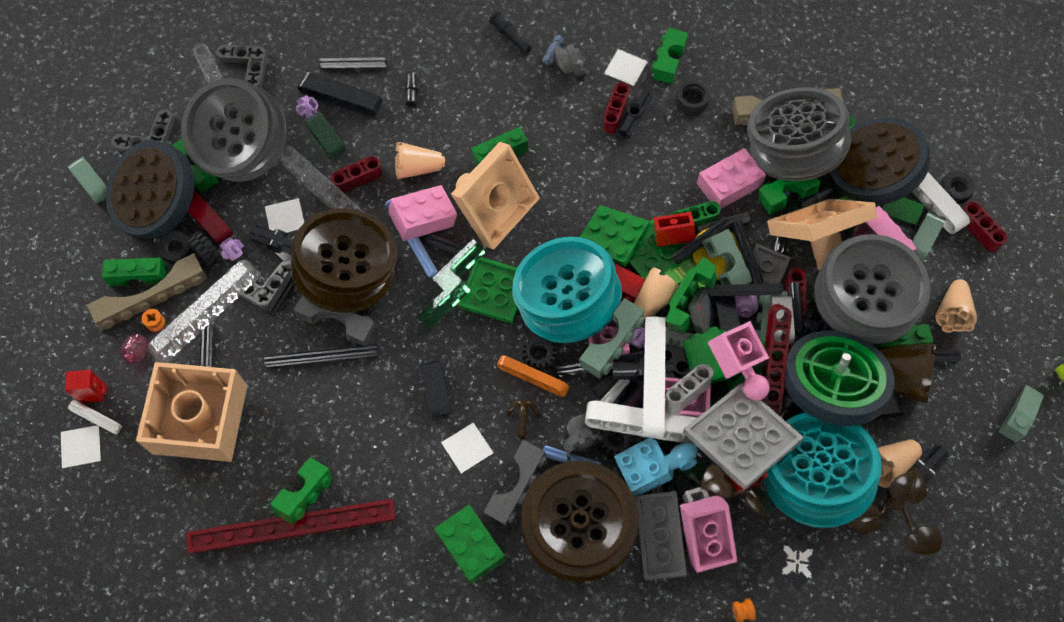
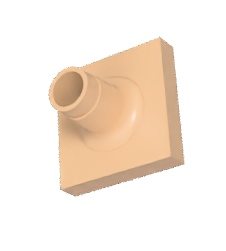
M501 142L494 147L470 174L466 173L460 176L456 183V189L451 193L483 245L493 250L540 199L510 145Z
M827 199L768 220L767 222L770 235L810 241L817 268L820 270L830 252L842 243L840 231L878 218L874 202Z

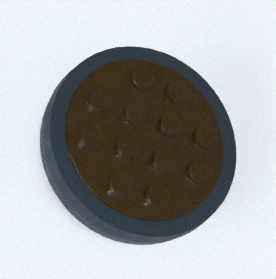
M890 117L871 119L849 129L851 134L850 149L840 165L830 171L833 184L843 196L853 201L874 202L875 205L887 204L907 196L922 183L930 167V148L922 131L906 120Z
M154 140L140 142L125 151L115 163L106 187V205L113 223L120 230L140 238H157L174 229L187 213L193 197L194 175L189 160L175 147Z

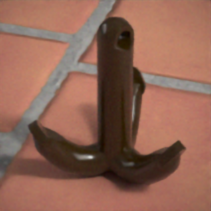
M518 399L510 404L506 414L509 416L517 407H520L518 438L523 440L526 435L528 407L533 410L538 418L541 417L538 406L531 400Z

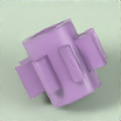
M306 95L296 101L298 103L296 110L300 116H306L309 119L318 113L316 111L318 103L314 98H308Z
M230 237L220 244L222 250L219 253L224 259L230 258L233 261L243 254L241 248L244 246L239 239L233 240Z
M643 327L635 330L634 337L629 343L637 350L645 348V328Z

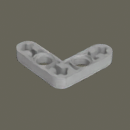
M284 261L279 264L262 287L236 271L229 272L226 275L225 283L235 293L259 308L266 309L278 289L271 288V284L274 281L282 283L283 279L281 277L285 278L288 274V271L284 272V269H291V262ZM232 279H234V280L237 279V280L239 281V283L241 284V286H239V284H237L236 282H233V283H232L231 280H232ZM249 286L254 287L252 293H244L245 288ZM262 297H263V298H266V297H267L268 300H267V301H264V300L261 301V298H262Z

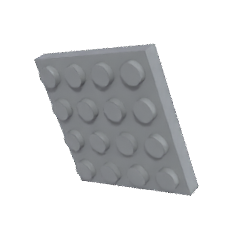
M742 383L683 430V433L744 490L803 440V436L763 401L749 399L743 392Z

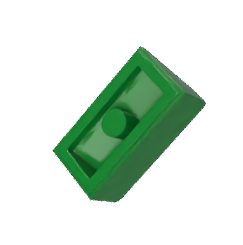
M904 197L882 206V210L886 211L889 217L913 226L917 225L924 208L923 204Z

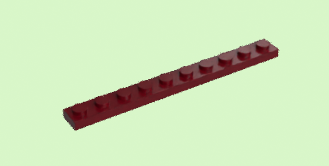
M387 499L307 512L294 525L280 517L186 532L187 553L195 554L396 521L394 500Z

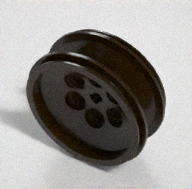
M346 208L322 211L305 221L296 232L292 241L291 275L294 284L308 301L320 308L340 313L361 311L380 301L392 286L397 263L396 243L386 226L365 212Z

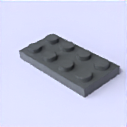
M677 491L635 496L645 581L688 576Z

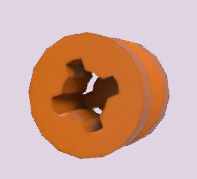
M149 309L142 315V322L149 331L159 332L164 328L166 321L158 310Z
M750 598L745 599L741 603L738 601L732 603L737 622H744L747 619L750 621L756 620L755 609Z

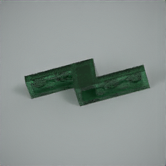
M474 239L432 278L444 291L417 316L418 320L429 330L471 291L460 277L485 253Z

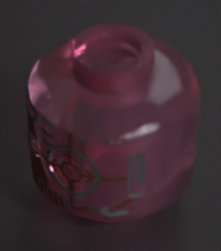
M139 334L128 336L120 347L122 359L129 364L141 363L150 350L149 341Z

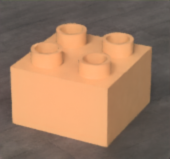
M155 362L136 441L151 454L232 462L247 384L236 369Z

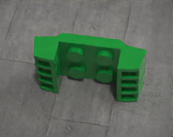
M705 257L700 260L695 268L688 270L669 302L670 311L665 322L670 331L683 335L692 324L690 315L685 313V310L689 305L688 299L691 295L694 296L699 288L697 284L701 283L713 289L716 283V266Z

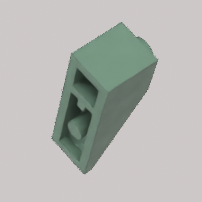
M1025 385L998 432L1014 442H1018L1025 437L1036 418L1044 395Z

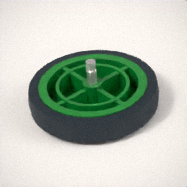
M839 331L814 332L799 339L788 353L784 382L785 388L799 408L820 421L838 426L862 425L877 418L891 400L895 383L892 368L884 355L862 338Z

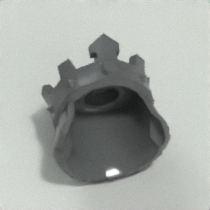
M577 42L569 44L565 48L555 47L553 49L556 63L565 74L573 72L575 76L589 74L590 71L582 68L584 61L579 48H576Z
M586 414L572 418L567 424L569 438L563 443L567 461H571V453L577 455L576 452L578 451L585 452L592 444L596 445L599 443L597 439H602L598 435V430L585 424Z

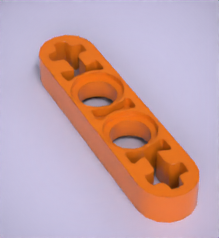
M502 355L497 363V367L558 396L565 397L570 388L565 382L510 357Z

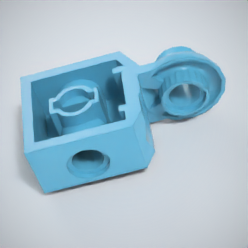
M648 438L614 457L633 495L641 496L672 480L674 469L679 467L681 471L695 466L697 463L698 447L694 443H683L674 447L671 453L666 455L656 440Z

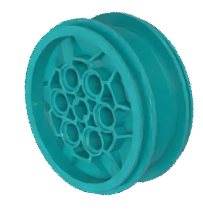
M563 237L543 243L532 250L521 261L515 272L512 293L523 321L533 333L552 342L572 343L597 334L611 322L613 313L621 302L622 287L614 262L604 248L585 238Z
M807 413L796 415L785 421L803 436V440L767 471L768 476L764 479V485L773 503L791 519L804 525L819 528L841 526L854 521L864 514L873 503L882 472V461L878 447L868 432L860 425H833L820 421Z

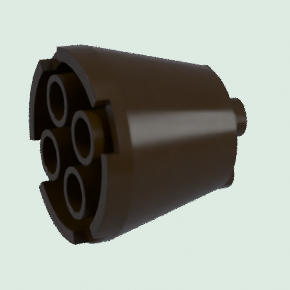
M936 344L898 345L880 349V352L889 362L894 374L893 392L920 403L928 402L929 394L925 393H928V390H930L935 361L933 353Z

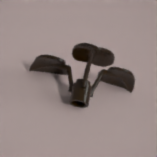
M710 465L706 469L702 478L701 489L708 491L709 497L718 495L724 499L745 494V501L753 511L764 518L772 519L773 513L770 499L761 488L752 485L748 490L743 489L733 492V486L729 478H727L729 475L721 467Z
M916 467L896 477L891 482L890 488L887 490V500L883 501L884 505L880 512L877 505L871 504L868 510L859 518L847 523L857 531L864 533L874 532L882 525L880 516L884 515L887 506L895 511L902 510L908 527L912 532L906 535L904 540L906 546L911 551L917 554L929 555L941 550L942 536L939 530L930 525H922L915 530L905 508L906 501L916 504L923 501L927 495L926 482Z

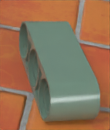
M84 157L67 166L96 204L106 198L107 186Z
M930 212L926 214L912 239L914 246L917 248L914 252L922 262L928 255L946 221Z

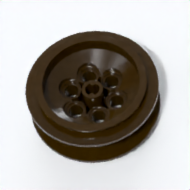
M570 461L556 465L538 477L525 497L522 509V531L526 547L532 558L542 569L559 579L570 582H590L609 575L627 558L636 538L638 509L634 496L627 484L615 472L600 464L588 461ZM583 499L587 502V505L579 507L576 501ZM560 507H565L568 510V513L566 515H560L558 514L557 509ZM599 511L604 517L600 520L595 519L593 513ZM558 527H562L565 529L566 533L562 536H558L555 534L554 530ZM592 532H599L602 538L600 540H593L590 534ZM573 540H580L583 546L576 549L571 545V542Z

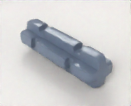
M561 35L555 36L543 58V62L546 65H551L554 61L553 49L562 46L564 38Z

